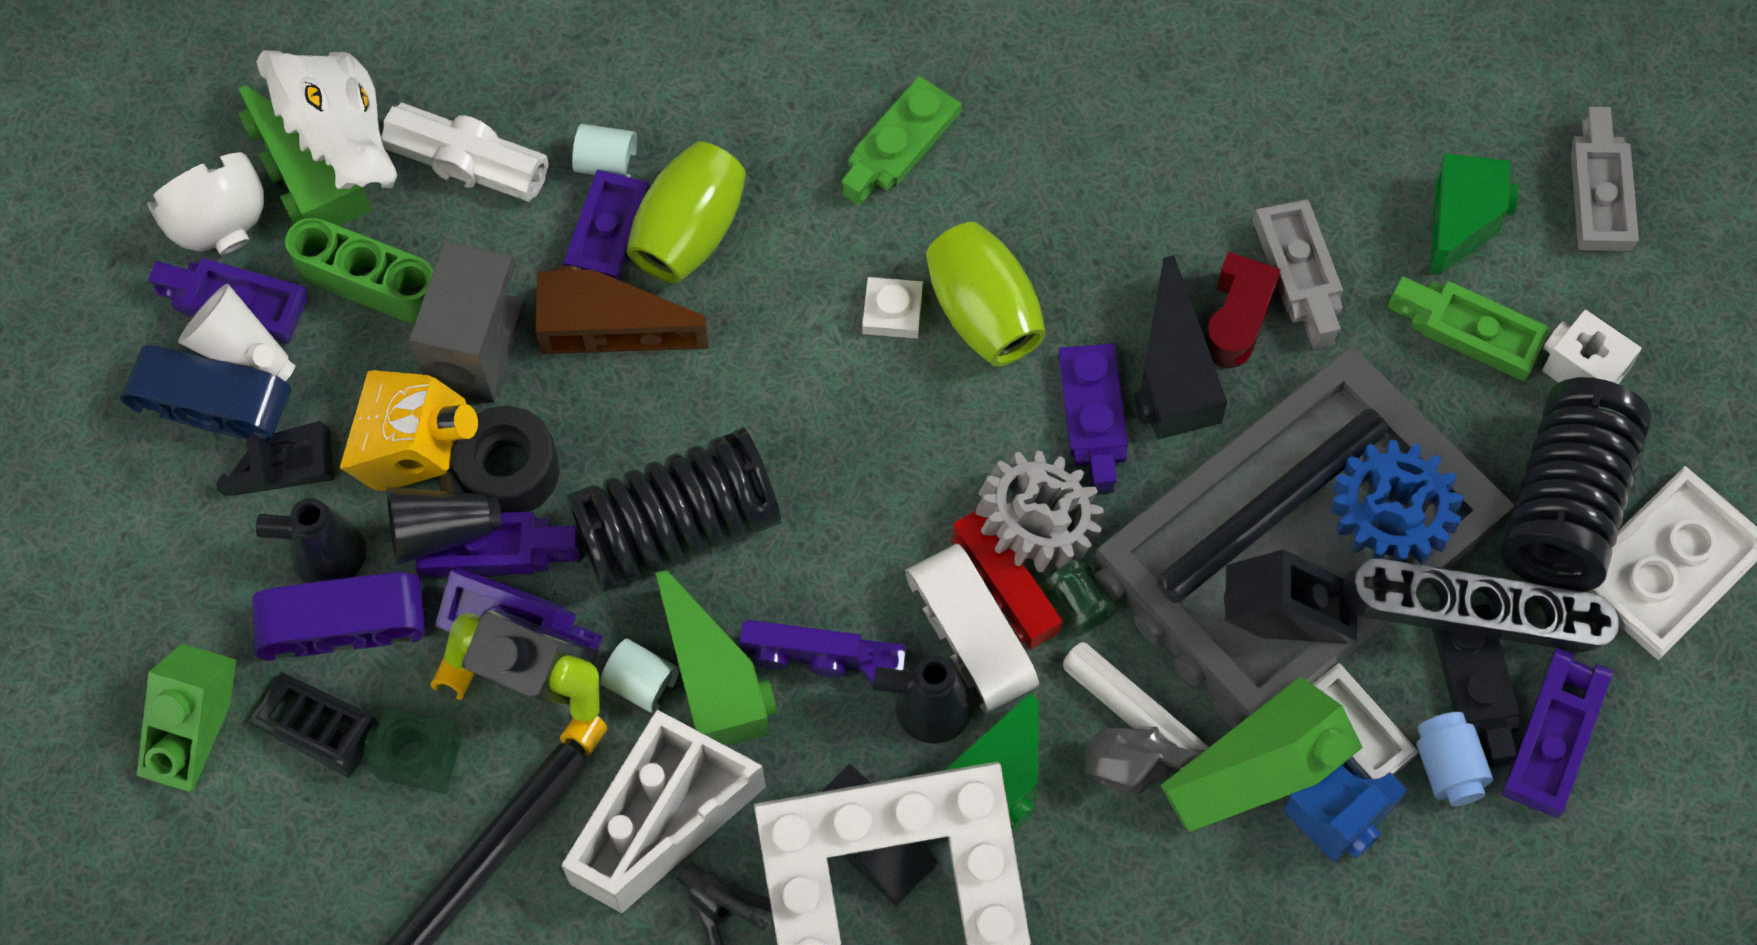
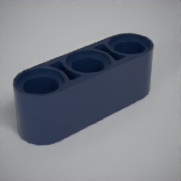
M145 345L139 352L120 395V400L136 412L141 413L142 408L161 413L159 418L245 440H248L253 433L267 443L271 441L292 389L280 377L263 370L159 346Z

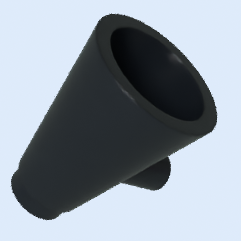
M447 472L439 478L440 491L387 487L389 525L396 565L488 536L493 531H501L502 520L498 497L465 493L455 472Z
M306 498L300 500L292 508L291 516L259 514L257 517V537L291 540L293 568L297 575L306 583L353 578L364 564L367 550L365 539L360 530L317 499Z
M941 656L926 657L913 671L876 666L873 690L897 693L895 703L896 716L901 727L911 737L925 743H944L957 737L967 727L973 708L971 695L953 666ZM935 678L944 681L939 684H930L926 679Z

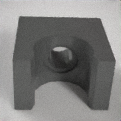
M444 241L409 339L422 375L436 378L459 395L495 402L527 306L525 299L506 295L515 267L512 255Z

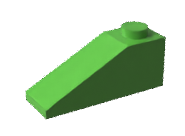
M667 570L657 572L656 578L695 730L725 746L769 735L770 730L767 716L778 714L769 679L758 682L753 662Z
M1300 676L1160 786L1183 827L1191 832L1317 785L1360 751L1363 746L1343 706Z

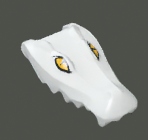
M262 51L258 57L257 66L260 75L267 81L275 116H282L286 133H299L301 151H311L314 161L325 160L327 165L333 166L337 189H351L355 184L364 187L371 182H379L382 188H393L397 173L383 147L378 125L375 88L368 71L357 59L346 52H331L328 56H298L284 54L280 51Z

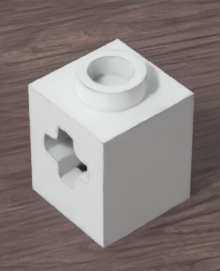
M1585 309L1572 326L1563 321L1549 337L1543 349L1549 352L1550 355L1542 371L1557 382L1576 377H1589L1619 384L1630 371L1642 348ZM1584 354H1587V355H1590L1591 357H1590L1589 359H1587V358H1585V357H1583V356H1584Z

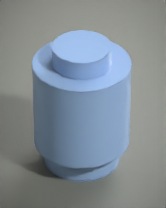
M1462 712L1442 714L1421 723L1417 727L1421 739L1417 741L1416 745L1434 797L1439 800L1448 798L1450 806H1462L1483 798L1486 795L1483 788L1493 781V777L1474 725L1467 724Z

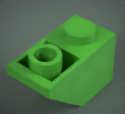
M182 643L148 672L136 776L190 793L194 790L231 705L236 659Z

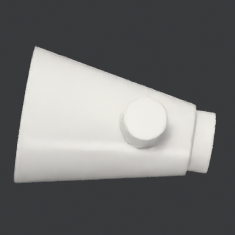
M229 284L222 286L206 301L188 323L178 340V343L207 358L263 370L280 377L284 381L290 377L296 366L288 360L289 356Z

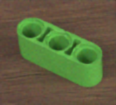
M318 218L302 219L288 230L285 238L286 249L302 280L402 321L415 324L433 274V269L428 262L420 257ZM324 249L317 256L307 257L314 250ZM374 268L366 275L355 276L362 269ZM423 287L421 292L415 295H404L411 288Z

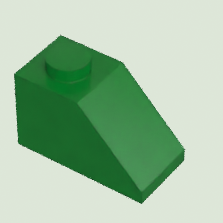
M1444 153L1435 179L1430 274L1441 275L1498 234L1506 215L1514 216L1518 202L1519 185L1518 183L1510 182L1511 161Z
M1031 693L945 769L950 770L998 761L1001 766L1012 833L1019 829L1036 810V807L1031 802L1036 798L1038 784L1039 701Z

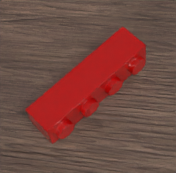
M975 510L953 523L954 537L951 538L952 545L957 543L965 550L983 582L991 591L992 597L1001 612L1006 613L1012 622L1010 627L1021 644L1025 642L1031 650L1059 634L1063 621L1025 565L1022 564L1019 567L1014 564L1015 552L1009 548L1005 552L998 554L994 550L1000 539L997 535L989 536L982 534L981 529L988 518L977 515Z

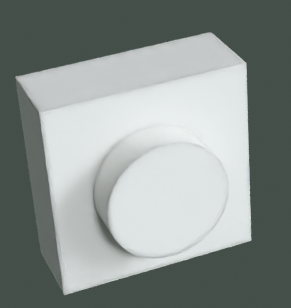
M868 277L862 325L863 334L918 338L923 281Z

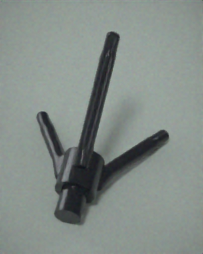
M694 862L688 863L679 872L677 880L690 891L689 900L700 909L699 917L706 930L709 945H724L719 926L732 914L737 915L761 930H766L770 926L769 919L751 908L754 907L772 913L769 897L727 884L716 873H705Z

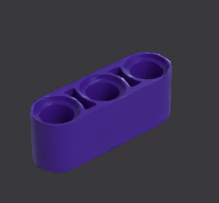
M384 573L261 590L252 596L254 655L263 660L272 661L275 660L276 654L295 652V657L333 653V647L353 645L354 650L392 645V639L412 637V642H418L425 635L421 579L411 573Z

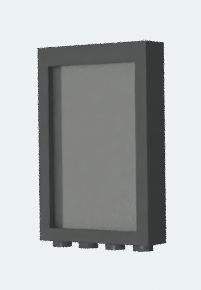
M1353 345L1097 548L1094 569L1097 572L1094 574V578L1099 588L1111 600L1116 602L1122 598L1136 613L1133 616V620L1142 635L1154 644L1161 640L1176 656L1173 658V664L1178 673L1190 685L1197 686L1201 683L1216 699L1213 702L1216 713L1232 729L1300 676L1313 684L1338 663L1344 661L1389 622L1357 615V642L1349 644L1263 639L1225 621L1224 593L1226 591V566L1180 603L1171 602L1161 592L1157 585L1160 573L1365 409L1375 410L1388 425L1385 437L1374 445L1380 454H1385L1390 440H1396L1400 453L1406 454L1409 453L1410 448L1416 443L1421 445L1419 458L1427 462L1431 457L1439 455L1442 460L1437 472L1440 475L1455 473L1457 477L1449 492L1463 495V502L1459 510L1454 512L1461 517L1460 523L1454 534L1448 533L1450 540L1442 552L1431 547V554L1427 563L1422 564L1423 566L1453 570L1505 526L1515 507ZM1343 470V471H1342L1340 474H1338V475H1346V474H1345V472H1344V470ZM1337 475L1228 564L1285 549L1344 579L1351 570L1372 559L1373 550L1366 546L1362 551L1355 554L1351 551L1356 538L1353 533L1338 535L1336 531L1340 519L1344 517L1332 514L1330 511L1334 497L1338 496L1333 491ZM1367 481L1358 491L1359 504L1363 503L1366 496L1369 495L1367 491L1370 485ZM1433 504L1428 506L1426 512H1424L1426 516L1424 525L1426 528L1434 520ZM1412 554L1408 555L1405 563L1421 565ZM1384 555L1383 559L1393 560V556ZM1372 577L1364 581L1365 588H1370L1374 591L1375 599L1387 592L1398 593L1399 586L1392 590H1384L1373 586ZM1419 583L1416 589L1417 599L1432 586L1426 583Z

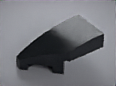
M321 421L276 432L271 441L267 443L252 433L244 444L249 449L230 476L223 473L216 483L217 490L225 496H235L334 480L330 429Z

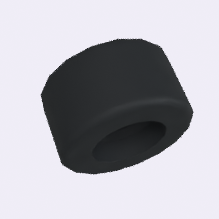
M509 405L487 408L476 414L478 428L475 435L470 439L455 440L451 449L453 470L461 482L464 492L485 494L486 497L497 496L501 513L531 512L542 506L554 492L560 475L558 454L554 440L543 420L526 409ZM511 445L525 450L528 456L527 463L521 470L512 475L497 477L489 475L485 471V459L492 451Z

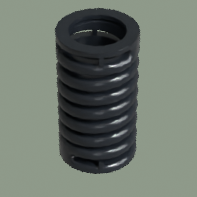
M1589 377L1566 379L1555 384L1550 390L1543 410L1542 421L1537 429V438L1532 445L1531 457L1527 461L1526 472L1521 480L1520 493L1515 500L1514 512L1508 522V531H1506L1501 544L1500 556L1505 565L1516 575L1533 584L1581 592L1598 588L1605 581L1612 559V548L1617 542V530L1621 527L1623 510L1628 504V492L1633 487L1634 474L1639 466L1638 455L1644 449L1645 439L1651 425L1652 413L1648 404L1639 395L1614 382ZM1599 407H1605V408H1608V409L1615 410V411H1617V412L1623 414L1624 416H1622V415H1620V414H1618V413L1612 412V411H1608V410H1605V409H1601V408H1599ZM1528 559L1531 560V561L1534 562V563H1537V564L1541 565V566H1544V567H1546V568L1552 569V571L1550 572V571L1544 570V569H1542V568H1540V567L1534 565V564L1531 563L1530 561H1528ZM1559 571H1561V572H1569V573H1581V574H1574V575L1559 574Z
M744 427L736 429L725 436L711 439L707 450L701 446H692L687 449L685 458L681 454L675 453L667 456L664 466L656 461L648 463L644 468V474L639 470L632 469L624 474L623 482L618 478L611 477L604 481L602 488L597 485H591L566 495L578 533L604 592L626 583L625 578L628 581H635L641 576V568L632 537L647 570L652 573L661 571L663 561L652 527L668 562L676 565L683 561L684 554L671 515L680 531L688 553L695 557L702 555L705 547L698 531L691 505L700 521L709 545L716 549L722 547L725 544V536L716 516L710 493L720 511L727 532L733 540L743 539L746 535L744 523L734 501L736 499L753 532H760L781 524L779 506L768 473L750 434ZM729 481L732 485L733 493H731ZM609 549H612L618 562L619 568L614 569Z

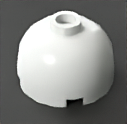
M238 152L221 156L220 158L225 167L207 170L204 163L174 178L155 192L153 196L156 202H148L147 206L159 227L170 240L185 249L198 252L216 248L220 255L231 253L249 242L250 239L246 232L258 222L264 206V196L259 177L246 154Z

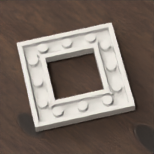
M998 761L754 804L778 945H841L827 857L948 836L966 945H1031L1003 777Z

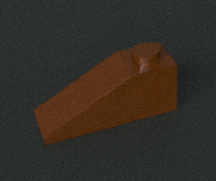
M561 266L553 271H537L536 335L542 354L709 349L706 317L702 314L595 270H582L574 266Z

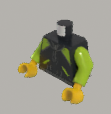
M498 608L484 610L482 616L467 612L455 619L449 633L444 658L431 682L433 690L437 691L440 684L447 685L457 692L456 699L462 700L476 673L538 700L570 705V714L573 718L560 735L562 743L565 742L569 745L572 740L577 741L584 747L586 756L591 755L607 731L606 723L598 717L599 674L593 665L598 650Z

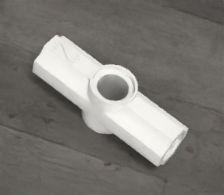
M401 102L397 107L392 106L384 120V129L381 136L384 149L430 165L445 180L449 176L467 182L464 186L467 188H472L476 183L527 202L537 196L545 181L549 166L547 155L498 138L489 126L473 117L457 116L454 121Z

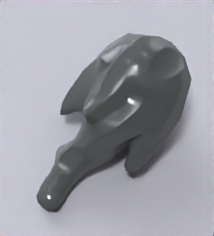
M1157 726L1140 730L1130 728L1103 729L1092 737L1083 755V776L1095 783L1138 796L1149 783L1165 777L1170 768L1181 769L1205 750H1188L1177 747L1172 741L1160 737Z

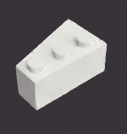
M656 710L561 866L569 884L623 913L766 788L763 767L710 737Z

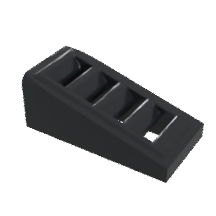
M283 672L280 673L249 719L251 725L347 778H350L381 730L375 717ZM289 691L295 694L297 697L280 722L271 719L270 717L286 693ZM307 702L315 705L298 731L290 728ZM324 713L331 714L332 717L318 738L315 740L309 737ZM343 721L348 723L350 726L336 748L329 747L328 744Z

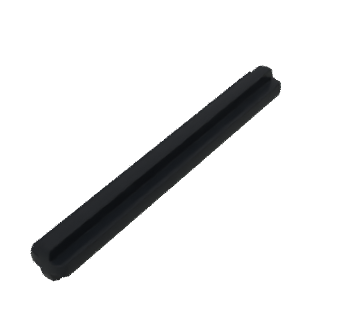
M1373 409L1362 411L1160 573L1157 585L1161 592L1173 603H1180L1340 474L1351 456L1355 458L1361 457L1366 446L1370 444L1374 446L1382 440L1388 430L1386 421Z
M565 742L560 743L385 945H432L586 766L585 758L573 746Z

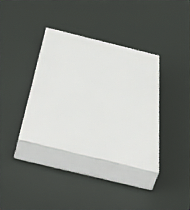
M1684 466L1618 531L1617 542L1612 548V559L1605 581L1600 587L1585 592L1597 594L1607 599L1617 612L1619 626L1659 661L1757 563V526L1689 468Z

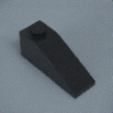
M1174 255L1163 258L1141 389L1134 394L1140 421L1143 425L1152 423L1157 440L1221 424L1227 406L1225 393Z

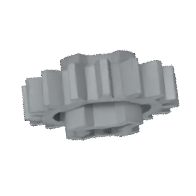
M1036 451L1030 462H1027L1020 452L1014 453L1009 464L1000 460L995 465L990 476H987L978 494L982 499L976 508V514L988 518L981 529L982 534L989 536L997 535L1000 540L994 550L999 554L1010 548L1015 552L1014 564L1019 567L1026 558L1034 560L1037 572H1044L1050 560L1053 561L1060 571L1065 570L1072 558L1078 562L1084 558L1101 532L1102 528L1097 522L1104 513L1103 508L1091 504L1098 493L1096 487L1083 488L1079 482L1084 472L1079 469L1071 474L1064 471L1065 459L1060 456L1051 465L1046 463L1042 451ZM1011 489L1013 494L1008 501L1009 504H1007L1006 494ZM1073 521V529L1072 532L1069 533L1067 528Z

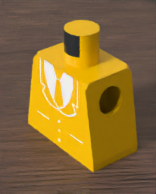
M377 370L368 371L340 469L373 490L387 491V487L399 488L441 476L451 467V449L454 441L470 439L475 435L478 428L476 412L470 405L466 404L465 398L429 375Z

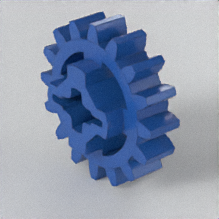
M1390 440L1385 454H1380L1378 449L1370 444L1365 448L1362 456L1363 462L1353 456L1347 460L1344 468L1346 475H1338L1333 491L1338 496L1334 497L1330 511L1332 514L1344 516L1340 519L1336 529L1338 535L1350 533L1355 535L1356 538L1351 548L1352 552L1356 554L1367 546L1373 550L1372 559H1383L1384 555L1393 556V561L1406 562L1408 555L1412 554L1422 565L1427 563L1431 554V547L1439 552L1446 548L1450 540L1448 533L1454 534L1461 520V517L1454 512L1459 510L1463 502V495L1449 492L1457 477L1455 473L1440 475L1437 472L1442 460L1439 455L1431 457L1426 462L1419 458L1421 445L1415 443L1410 448L1409 453L1406 454L1400 453L1396 440ZM1367 481L1370 485L1367 491L1369 495L1366 496L1363 503L1359 504L1358 491ZM1433 504L1434 520L1426 528L1424 525L1426 519L1424 512H1426L1428 506Z

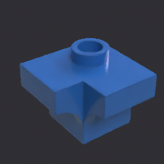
M1341 765L1317 785L1293 793L1284 808V812L1334 863L1347 852L1357 859L1381 836L1382 833L1375 826L1399 805L1407 788L1390 772L1377 779H1363L1351 774Z

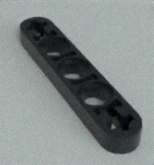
M1370 559L1347 574L1342 587L1344 600L1348 607L1357 615L1365 618L1552 648L1557 647L1577 652L1592 651L1612 641L1618 633L1619 619L1615 608L1607 599L1597 594L1393 560ZM1372 577L1373 586L1384 590H1392L1399 586L1398 593L1387 592L1375 599L1374 591L1370 588H1365L1364 581ZM1419 583L1431 585L1438 593L1440 604L1437 612L1428 611L1420 605L1416 596V589ZM1473 591L1481 592L1490 599L1493 606L1491 620L1486 621L1479 618L1472 610L1470 598ZM1527 600L1537 602L1545 611L1546 625L1543 629L1535 628L1527 621L1524 614V605ZM1585 613L1586 621L1596 623L1597 630L1591 633L1588 624L1575 621L1565 625V620L1574 619Z

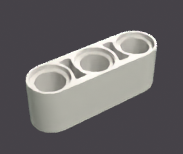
M956 543L905 570L908 585L912 592L918 590L927 605L922 609L940 640L946 637L955 652L950 657L968 688L975 686L984 703L979 706L984 713L987 714L1039 686L1036 671L1027 653L972 561L959 544Z

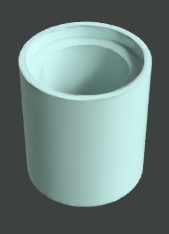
M580 124L573 146L572 164L574 172L595 175L596 171L600 170L630 177L631 175L627 174L626 170L630 155H636V132Z
M625 639L616 647L608 659L600 682L607 689L654 714L661 707L656 702L667 685L671 688L674 687L679 675V667L635 642Z

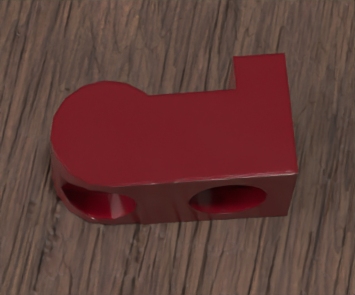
M1231 252L1227 253L1220 271L1217 290L1227 293L1228 296L1224 307L1215 312L1211 317L1205 338L1213 363L1220 367L1234 368L1248 361L1273 299L1281 269Z

